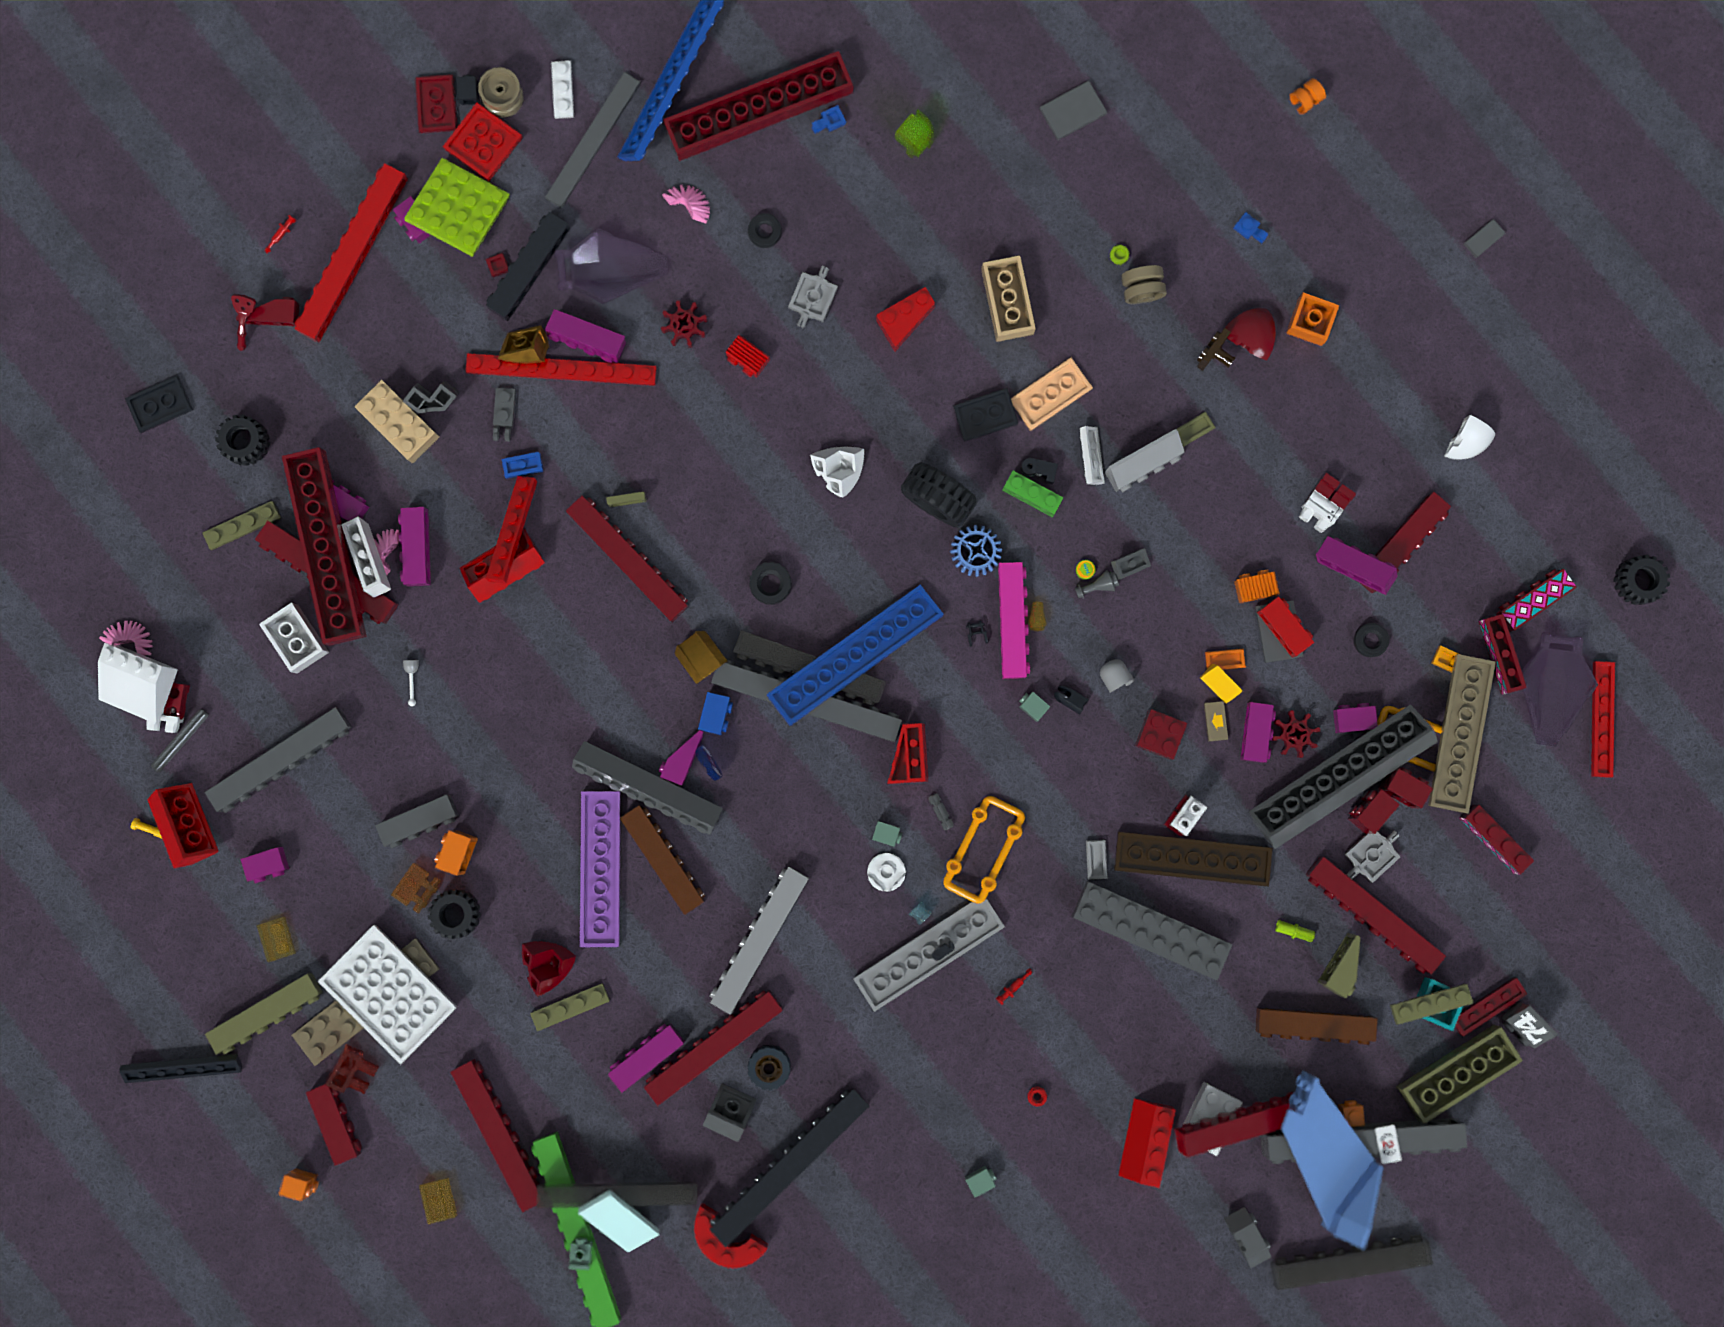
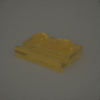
M285 917L257 925L267 963L296 954Z
M449 1178L424 1183L419 1186L428 1225L457 1217Z

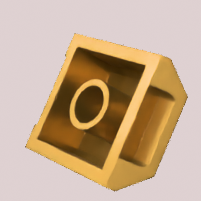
M542 326L507 333L498 359L525 364L545 362L549 342Z
M695 631V634L680 645H677L674 653L696 684L727 662L706 631Z

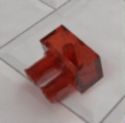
M345 1044L327 1077L326 1086L344 1093L346 1088L350 1087L365 1094L370 1082L355 1077L354 1073L360 1070L374 1077L379 1065L363 1059V1051Z

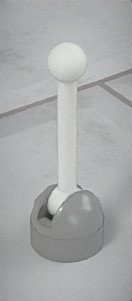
M404 660L403 668L409 673L410 700L408 704L414 706L416 701L414 699L413 673L419 668V660Z

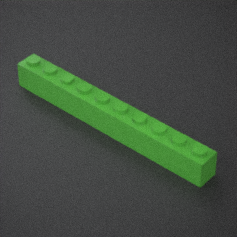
M558 1131L538 1138L533 1142L532 1151L535 1157L538 1156L540 1162L538 1169L541 1176L544 1175L545 1190L548 1195H551V1207L553 1212L558 1215L559 1220L557 1224L560 1232L564 1233L566 1250L570 1251V1244L576 1238L583 1237L587 1238V1241H593L591 1267L589 1270L576 1269L578 1274L576 1278L577 1284L580 1289H583L585 1295L583 1296L585 1307H589L591 1315H589L591 1325L593 1327H611L619 1324L622 1318L590 1224L578 1214V1208L583 1206ZM578 1251L577 1256L583 1257V1253Z

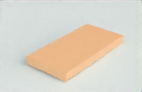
M1069 358L1012 397L1011 401L1014 409L1029 430L1032 431L1089 392L1093 387L1074 360Z

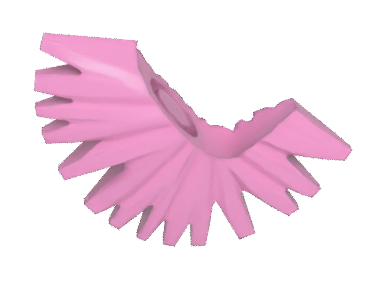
M680 185V192L675 187H672L673 190H668L670 195H662L670 205L684 204L694 220L707 223V220L704 218H709L708 214H710V211L708 210H710V207L705 205L709 202L702 201L706 196L702 195V191L698 192V188L694 191L695 187L693 186L690 189L688 185L685 192L683 185Z
M387 529L386 532L382 531V537L377 534L379 542L374 539L386 576L391 569L385 562V558L398 546L399 530H396L394 533V529H390V532Z
M124 621V630L120 622H117V630L111 625L112 630L107 628L109 633L105 630L103 632L106 637H99L105 643L113 645L135 643L137 653L151 656V653L145 649L153 647V645H150L152 640L144 639L150 636V633L142 634L145 627L141 628L142 624L137 626V622L133 625V621H130L129 624L128 621Z

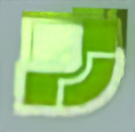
M919 109L916 111V115L911 113L895 132V140L906 147V154L910 158H913L915 155L919 157L927 147L930 149L933 144V124Z

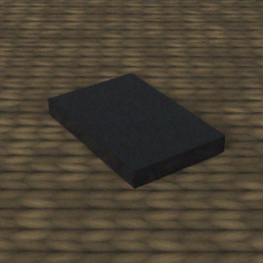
M178 375L125 398L139 433L148 431L193 411Z
M1008 388L953 405L964 442L1019 425Z

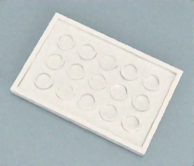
M373 925L318 981L400 1064L458 1007L376 925Z

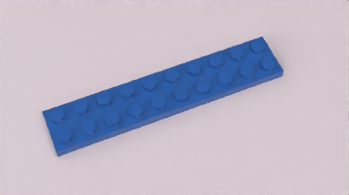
M724 0L699 1L618 155L619 159L623 161H640L645 156L647 145L654 139L656 128L663 122V115L670 108L672 98L679 91L680 83L683 77L688 74V67L697 57V50L706 40V33L715 23L714 18L717 12L722 9Z
M919 585L770 691L767 697L787 724L791 726L943 617L944 614L924 588Z

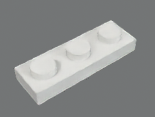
M552 62L555 119L574 117L571 62Z
M1081 427L1080 440L1082 443L1087 484L1094 485L1104 484L1098 428Z

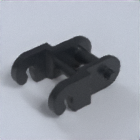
M981 620L975 624L968 622L966 629L969 628L970 633L967 635L969 647H972L971 636L976 634H984L985 644H988L986 631L983 632L982 627L984 623ZM980 627L981 631L972 632L971 628Z
M949 941L950 947L944 943L934 950L932 958L935 961H939L954 951L955 946L953 942Z

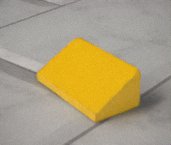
M1212 664L1200 676V679L1225 704L1243 691L1216 664Z

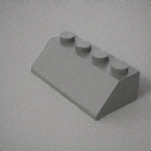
M1177 429L1108 467L1105 474L1116 492L1119 490L1125 492L1132 487L1131 484L1138 481V483H1141L1149 478V473L1154 471L1157 474L1165 469V464L1170 462L1173 465L1181 460L1180 456L1184 453V449Z

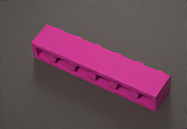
M1022 562L999 563L1002 679L1026 678L1027 674H1030V664L1026 662V655H1029V643H1025V636H1028V624H1025L1024 617L1028 616V607L1024 605V598H1027V586H1023V579H1026V567H1023Z

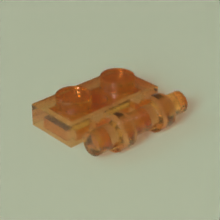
M412 863L391 896L406 906L411 901H414L416 905L413 910L420 913L422 908L427 906V901L431 895L438 890L437 886L441 880L434 877L431 883L428 882L426 879L430 873L416 863ZM423 886L424 888H426V890L423 893V895L419 897L416 894L419 891V889Z

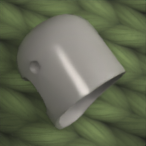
M1119 659L1107 662L1100 669L1101 679L1110 693L1124 684L1128 686L1134 682V678L1126 665Z

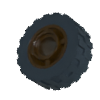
M763 1045L761 1048H757L752 1053L747 1067L751 1082L763 1090L778 1089L781 1085H784L789 1078L791 1069L790 1058L786 1055V1052L780 1049V1047L773 1045ZM771 1063L775 1069L772 1072H767L764 1069V1065Z

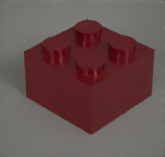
M1150 709L1146 714L1135 746L1173 760L1187 723Z
M1401 767V769L1397 768L1385 776L1378 789H1382L1389 796L1410 808H1422L1433 788L1428 785L1429 782L1420 777L1417 779L1411 776V771Z
M1382 789L1368 790L1361 797L1363 801L1360 805L1353 806L1349 811L1350 816L1348 820L1365 834H1376L1400 804Z

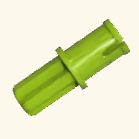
M1281 920L1277 921L1275 932L1290 935L1293 939L1296 937L1309 942L1314 940V931L1299 927L1298 924L1293 925Z

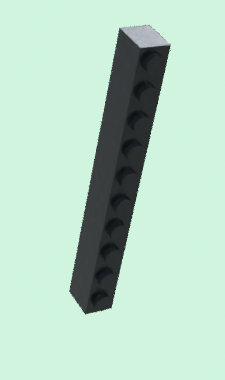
M853 1088L850 1091L845 1089L839 1095L841 1099L836 1104L832 1102L825 1109L826 1114L822 1118L818 1116L811 1123L812 1127L807 1132L805 1130L796 1137L798 1141L793 1146L789 1144L782 1151L784 1155L779 1160L777 1158L772 1160L768 1165L769 1169L764 1174L760 1172L753 1179L755 1183L750 1188L746 1186L738 1194L740 1196L735 1202L733 1200L730 1201L724 1208L725 1212L721 1216L717 1214L709 1222L711 1224L709 1227L710 1232L725 1248L870 1107Z

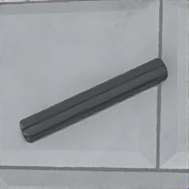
M199 709L151 764V767L155 771L161 772L208 718L209 714L205 710Z

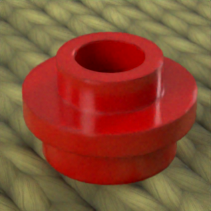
M1033 1087L1028 1092V1101L1033 1106H1042L1047 1100V1093L1042 1087ZM1035 1093L1041 1094V1098L1039 1100L1034 1099Z

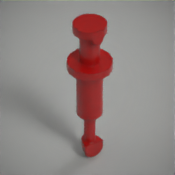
M290 214L284 224H279L281 227L271 238V243L265 248L267 254L271 251L270 248L274 243H278L286 232L291 231L288 229L290 225L297 221Z
M1030 968L1026 970L1027 973L1022 978L1015 980L1008 988H1003L1005 992L1001 996L996 997V1000L1001 1005L1004 1004L1003 1002L1009 996L1011 998L1014 997L1013 993L1032 974Z

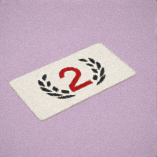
M1395 1126L1376 1128L1382 1164L1401 1161Z

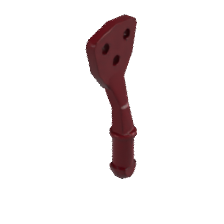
M233 294L231 300L234 309L239 315L237 348L243 351L246 349L247 333L245 323L247 317L254 311L256 300L246 295Z

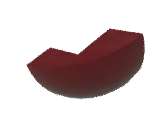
M1255 308L1245 311L1227 324L1225 328L1231 332L1227 337L1230 341L1247 349L1252 355L1266 361L1268 360L1274 347L1276 328L1274 319L1267 309Z
M543 941L522 944L523 965L528 967L529 976L527 979L537 997L555 988L570 972L576 956L570 950L558 944Z

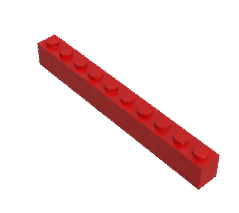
M385 163L382 168L378 169L374 183L368 187L365 200L360 202L358 212L351 219L347 233L343 234L340 239V246L333 252L329 266H326L322 272V279L315 285L311 299L305 303L304 312L295 322L294 329L300 334L318 343L322 339L408 180L401 171Z

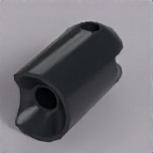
M1066 685L1058 686V690L1062 693L1055 692V699L1080 715L1083 711V706L1089 699Z

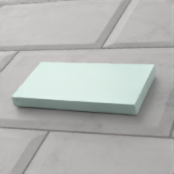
M611 1190L578 1208V1214L627 1252L634 1250L659 1235V1229Z

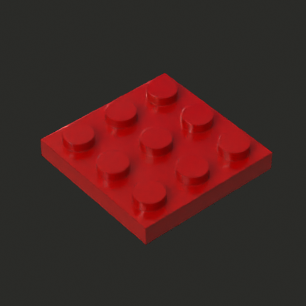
M476 103L443 145V148L489 182L523 137L480 104Z

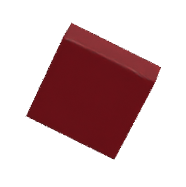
M503 253L485 259L492 277L508 272L509 266Z

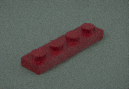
M1514 977L1463 1010L1458 1017L1455 1028L1461 1036H1465L1526 996L1527 992L1519 980Z

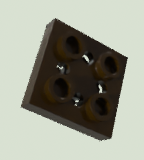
M1224 328L1221 333L1219 331L1216 332L1208 343L1210 348L1206 346L1198 357L1197 361L1200 363L1197 365V368L1203 371L1211 359L1214 358L1227 366V368L1230 367L1235 357L1224 351L1221 346L1231 333L1229 330Z

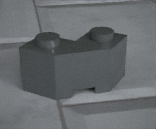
M445 380L433 394L417 383L403 402L417 413L445 411L460 392Z
M1244 1207L1224 1218L1228 1229L1236 1240L1250 1268L1271 1258L1269 1252L1271 1246L1267 1239L1262 1238L1255 1225L1258 1222L1252 1212L1248 1214Z

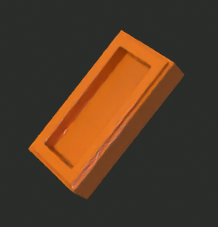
M1244 648L1205 652L1206 669L1212 664L1218 665L1222 670L1246 667Z

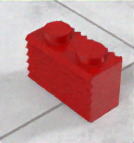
M741 335L735 338L725 352L728 357L727 361L734 366L740 365L743 368L742 371L749 377L753 375L757 378L770 361V356Z

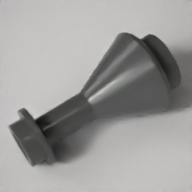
M1106 570L1094 583L1084 587L1078 584L1075 591L1078 598L1082 597L1084 599V594L1095 590L1114 592L1115 587L1119 586L1114 571L1109 573Z

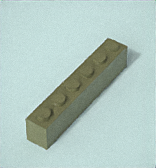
M313 973L306 974L209 1031L205 1036L216 1054L223 1052L225 1055L235 1049V1044L240 1042L242 1045L250 1041L252 1034L257 1032L259 1035L267 1031L269 1024L274 1022L276 1025L284 1021L286 1014L291 1012L293 1015L301 1011L303 1004L308 1002L310 1005L320 999L319 995L323 991Z

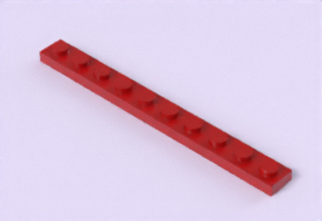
M468 353L466 373L651 386H655L657 368L650 365L545 359V362L525 364L499 360L498 355Z

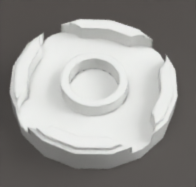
M890 853L878 854L869 863L867 871L869 881L880 891H892L901 886L906 873L901 859Z

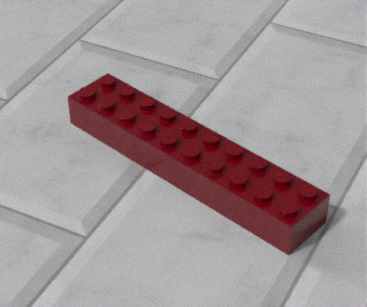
M837 51L663 120L678 160L681 161L853 94V84L840 52Z
M317 447L282 456L322 643L330 646L367 637L326 451Z

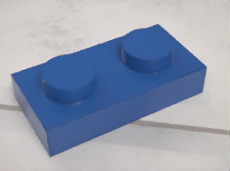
M540 452L502 459L506 479L544 471Z

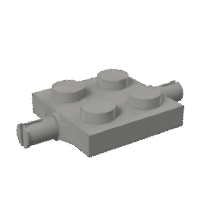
M821 266L818 276L802 272L788 306L789 309L801 315L797 324L799 327L805 328L808 318L824 322L838 286L829 283L825 279L829 270L825 266Z
M1393 831L1386 838L1378 832L1376 834H1365L1345 853L1354 866L1346 875L1353 879L1360 873L1370 883H1373L1400 858L1391 844L1400 837L1399 834Z

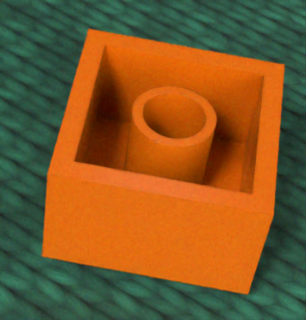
M1303 292L1298 298L1286 334L1322 346L1328 339L1339 305Z
M457 830L448 831V834L445 833L441 842L443 844L442 850L435 857L434 862L437 863L435 868L456 876L465 875L478 838Z

